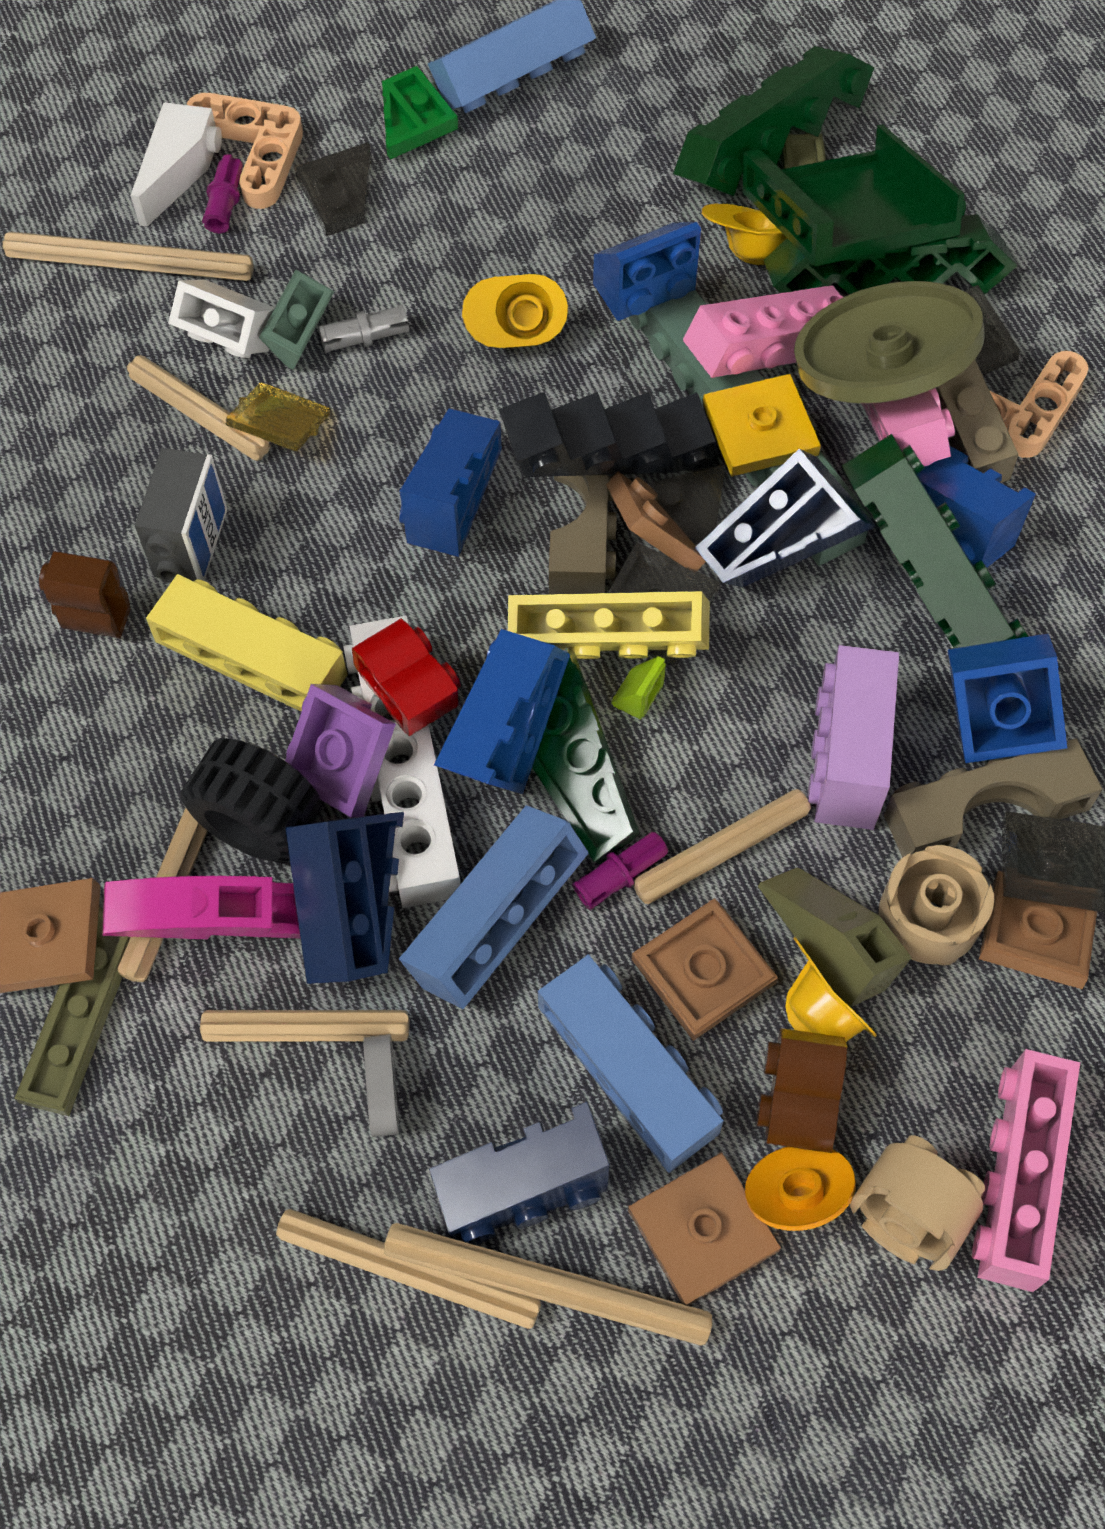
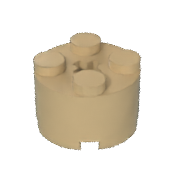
M945 845L927 846L925 850L911 855L909 853L901 858L890 875L879 903V916L914 961L943 966L951 965L972 948L991 916L994 906L991 884L990 886L988 885L986 878L981 872L983 868L964 851ZM931 902L936 903L939 907L932 905Z
M910 1135L904 1143H892L885 1148L853 1196L850 1207L853 1214L859 1208L866 1216V1220L862 1224L863 1229L889 1252L912 1264L916 1263L919 1256L933 1260L934 1262L929 1269L940 1271L948 1268L983 1211L981 1196L986 1188L984 1183L975 1174L964 1169H956L950 1163L937 1156L938 1153L931 1143L921 1137Z

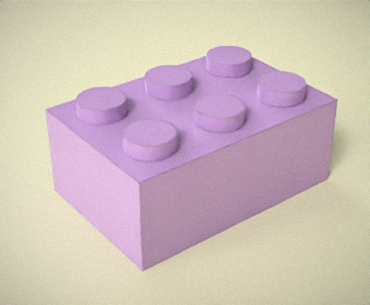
M839 645L834 664L825 663L822 687L818 688L815 716H819L818 730L814 731L811 759H815L814 774L810 775L807 794L808 802L816 804L814 818L816 823L870 830L875 828L890 788L899 652Z

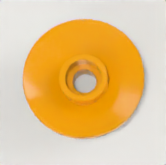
M784 1147L768 1154L753 1167L746 1180L745 1195L751 1212L761 1222L781 1230L801 1231L827 1224L843 1213L855 1194L856 1180L849 1161L835 1150L832 1153Z

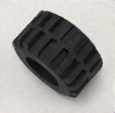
M219 738L213 741L180 792L183 805L192 817L212 835L245 854L274 862H287L290 859L286 828L313 824L323 806L316 789L289 763L259 746L227 738Z

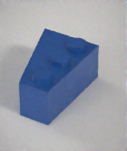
M449 408L440 424L435 425L431 439L400 489L402 506L399 521L405 526L408 544L457 557L460 556L502 449L500 421Z
M949 446L951 457L925 466V469L918 473V476L937 507L946 502L960 524V527L954 530L953 533L971 562L975 564L982 560L985 566L989 567L1015 546L1036 493L1025 487L1019 492L1014 491L1000 483L1002 481L1000 473L991 468L985 473L980 472L966 464L968 462L967 455Z
M501 629L496 640L492 642L488 649L486 660L434 766L489 785L523 794L570 654L555 645Z

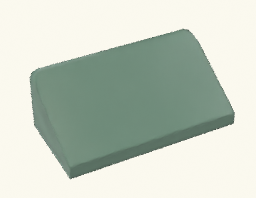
M295 270L259 337L291 370H294L335 292L298 270Z

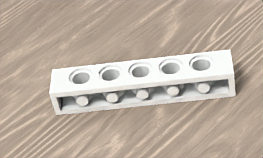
M406 615L351 625L349 627L353 644L343 646L348 673H358L360 686L351 687L352 694L372 704L370 710L382 717L389 712L354 666L352 647L401 618L408 623ZM390 720L396 726L371 794L372 802L382 801L384 814L404 811L403 827L395 828L393 857L399 859L398 875L390 877L389 893L399 891L402 908L448 900L461 883L438 768L434 766L436 758L429 725L409 737L395 720ZM397 755L411 757L408 761L401 764L389 762L391 758ZM406 798H415L420 801L412 808L397 806L401 800ZM422 842L429 845L424 852L419 854H411L405 851L412 843Z

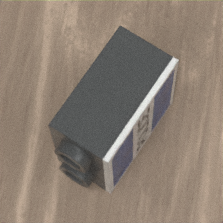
M161 447L135 523V528L154 577L160 578L165 582L171 583L177 574L191 581L196 579L205 581L228 509L212 455Z

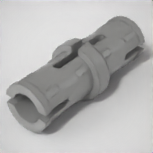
M398 305V307L365 314L364 311L355 312L354 318L326 325H318V331L321 335V343L326 354L333 350L363 343L364 347L373 345V340L401 333H409L408 323L406 324L408 320L403 305Z

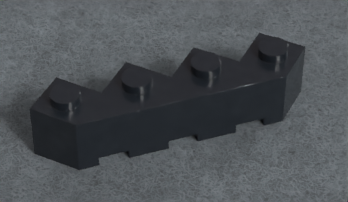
M545 392L499 409L514 455L526 477L615 475L617 472L621 474L678 473L685 469L688 472H693L707 467L711 464L712 459L719 457L717 444L698 393L654 408L650 394L647 392L604 409L600 396L596 392L553 409Z

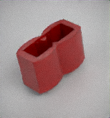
M401 618L352 647L354 666L363 680L383 702L399 727L410 737L459 706L458 689L461 687L457 674L447 662L440 665L429 654L433 651L432 646L422 629L419 627L412 629Z

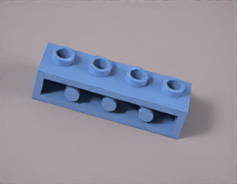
M554 0L428 63V66L441 96L451 109L462 107L464 113H467L486 103L484 95L496 90L497 95L500 96L519 87L520 84L517 78L529 73L531 79H534L553 69L551 61L562 56L563 61L567 62L584 54L586 51L583 45L596 39V36L581 0Z
M527 805L522 809L399 958L422 989L461 1009L467 1006L588 855V851L570 823Z
M588 954L538 990V1008L666 1171L671 1173L720 1135L723 1125V1119L720 1117L723 1114L722 1107L707 1088L702 1087L698 1090L685 1074L689 1071V1068L680 1053L671 1045L664 1048L652 1033L655 1030V1026L645 1010L638 1004H635L633 1007L629 1005L620 993L622 985L614 972L606 964L599 967Z

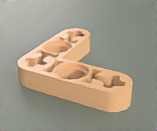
M199 93L191 97L186 105L212 108L215 125L220 127L222 138L254 143L239 181L244 202L249 207L255 209H264L275 204L280 197L303 138V128L299 112L285 105L214 93ZM243 116L255 118L249 124L240 125L235 123L238 118ZM271 152L282 155L281 158L272 162L261 159L264 155ZM262 176L265 177L266 184L261 185Z
M1072 351L1055 353L1049 359L1020 405L990 391L1019 457L1031 458L1043 450L1081 390L1088 372V364L1078 353ZM1064 370L1069 371L1070 374L1065 379L1063 386L1056 383L1059 374H1062ZM1040 397L1050 398L1057 404L1058 408L1055 410L1041 409L1035 403V399ZM1031 421L1037 426L1034 434L1030 435L1027 439L1021 435L1025 433Z

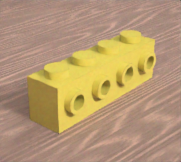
M177 574L146 617L156 643L301 712L303 701L308 694L311 684L337 685L340 687L348 675L343 652L333 641L325 637H317L315 639L300 632L287 619L268 617L260 613L248 601L241 598L232 600L223 596L212 585L200 579L191 581Z
M702 591L508 595V631L555 645L562 650L567 647L575 652L577 659L600 658V651H619V657L640 659L648 657V650H667V656L672 658L696 657V650H709L710 601Z

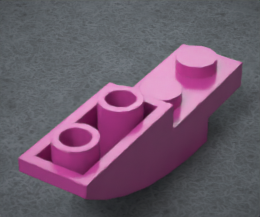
M178 876L105 882L102 936L208 940L211 935L301 939L293 883L272 882V877Z

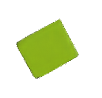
M658 656L634 666L614 695L611 704L638 719L644 718L664 685L665 659Z

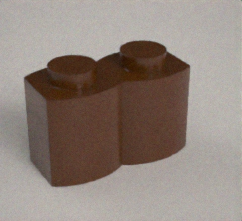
M53 551L49 563H44L41 568L39 587L44 591L48 602L51 604L52 614L57 617L60 626L67 630L121 639L130 613V601L127 591L124 587L120 586L119 573L115 563L110 560Z
M780 1028L778 1042L768 1041L764 1074L773 1075L770 1095L760 1094L756 1126L766 1128L767 1144L832 1153L848 1047L845 1037Z

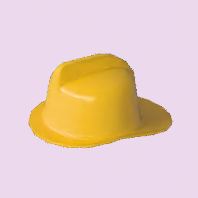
M718 203L709 204L702 208V215L706 219L725 226L729 248L736 257L745 263L766 265L764 259L787 238L760 210Z
M536 274L498 276L481 280L469 290L463 301L462 318L466 330L474 340L487 347L494 348L536 346L549 342L561 332L567 321L568 304L563 290L550 278Z
M794 937V941L808 960L786 997L785 1008L787 1017L794 1030L845 1037L846 1042L863 1030L876 1037L877 1034L832 990L797 938Z

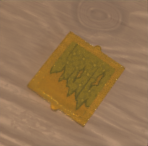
M260 382L246 397L239 398V405L226 417V425L297 452L311 435H318L319 426L330 415V407Z

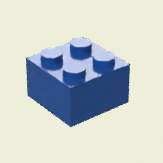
M1049 633L947 650L959 736L965 763L1067 748L1058 661Z

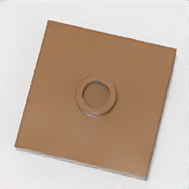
M998 871L992 887L994 906L991 916L985 925L979 959L1083 989L1089 975L1099 899Z
M89 878L0 892V993L93 980L101 887L96 880Z
M716 898L633 952L631 958L693 1041L774 986L778 980L777 975Z
M722 1152L628 1206L629 1214L683 1305L689 1306L775 1255L781 1249L768 1226L751 1212L746 1200L745 1189Z

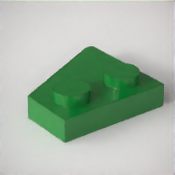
M418 66L382 81L386 149L390 160L459 129L458 116Z

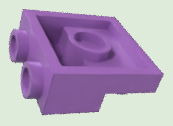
M311 684L308 694L303 701L302 712L292 741L287 748L285 761L310 782L320 795L319 798L349 817H364L396 724L370 710L372 704L337 685Z

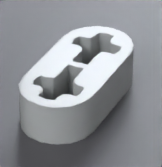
M391 1034L364 1037V1062L371 1136L398 1135L400 1133Z

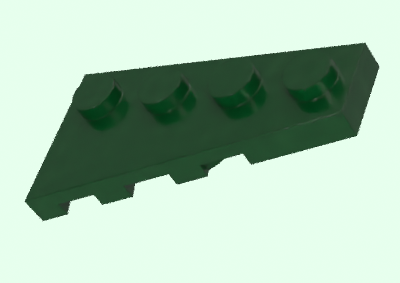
M566 647L564 651L569 653L570 657L532 769L566 821L572 826L593 862L602 864L607 860V854L610 852L616 854L638 837L640 833L574 651Z

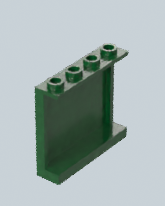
M883 124L877 125L875 151L786 169H780L760 149L745 151L743 155L742 192L814 266L960 235L961 220L966 211L965 194Z

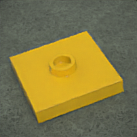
M791 374L703 394L702 404L731 477L781 465L798 449H802L814 456L819 455L820 442Z

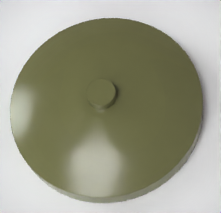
M906 281L870 287L831 303L815 314L804 325L797 336L794 347L798 373L804 384L812 391L836 401L882 403L912 397L948 382L963 372L976 359L985 339L983 315L979 304L972 296L946 284Z

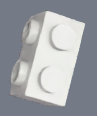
M205 279L179 280L168 324L188 331L187 335L193 339L207 343L215 342L224 346L225 351L232 355L250 358L253 353L269 352V348L259 337L275 308Z

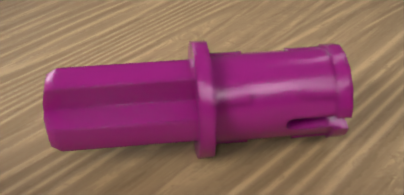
M231 154L224 155L222 160L218 162L214 181L208 184L206 190L209 200L202 223H205L204 227L207 230L217 234L228 231L233 206L240 199L238 185L243 164L240 159L233 158Z
M651 832L619 855H615L613 852L607 854L605 862L589 874L573 882L572 887L575 889L574 891L582 904L591 911L616 891L625 886L627 888L634 886L633 878L666 856L668 848L656 832Z

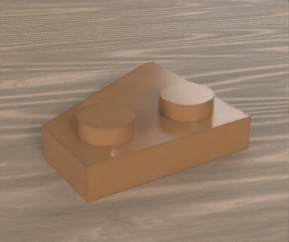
M617 472L606 486L629 530L695 574L706 561L695 549L694 543L655 500L657 493L654 489L638 477L631 481L620 472Z

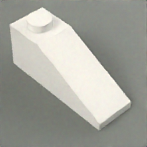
M163 102L130 195L140 226L151 224L209 169L214 153L220 151L222 133L220 127L215 125L212 108Z

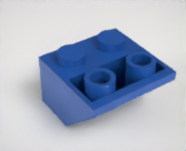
M697 222L671 223L594 254L593 285L617 321L632 315H640L649 308L672 299L682 298L689 292L696 290L701 227Z

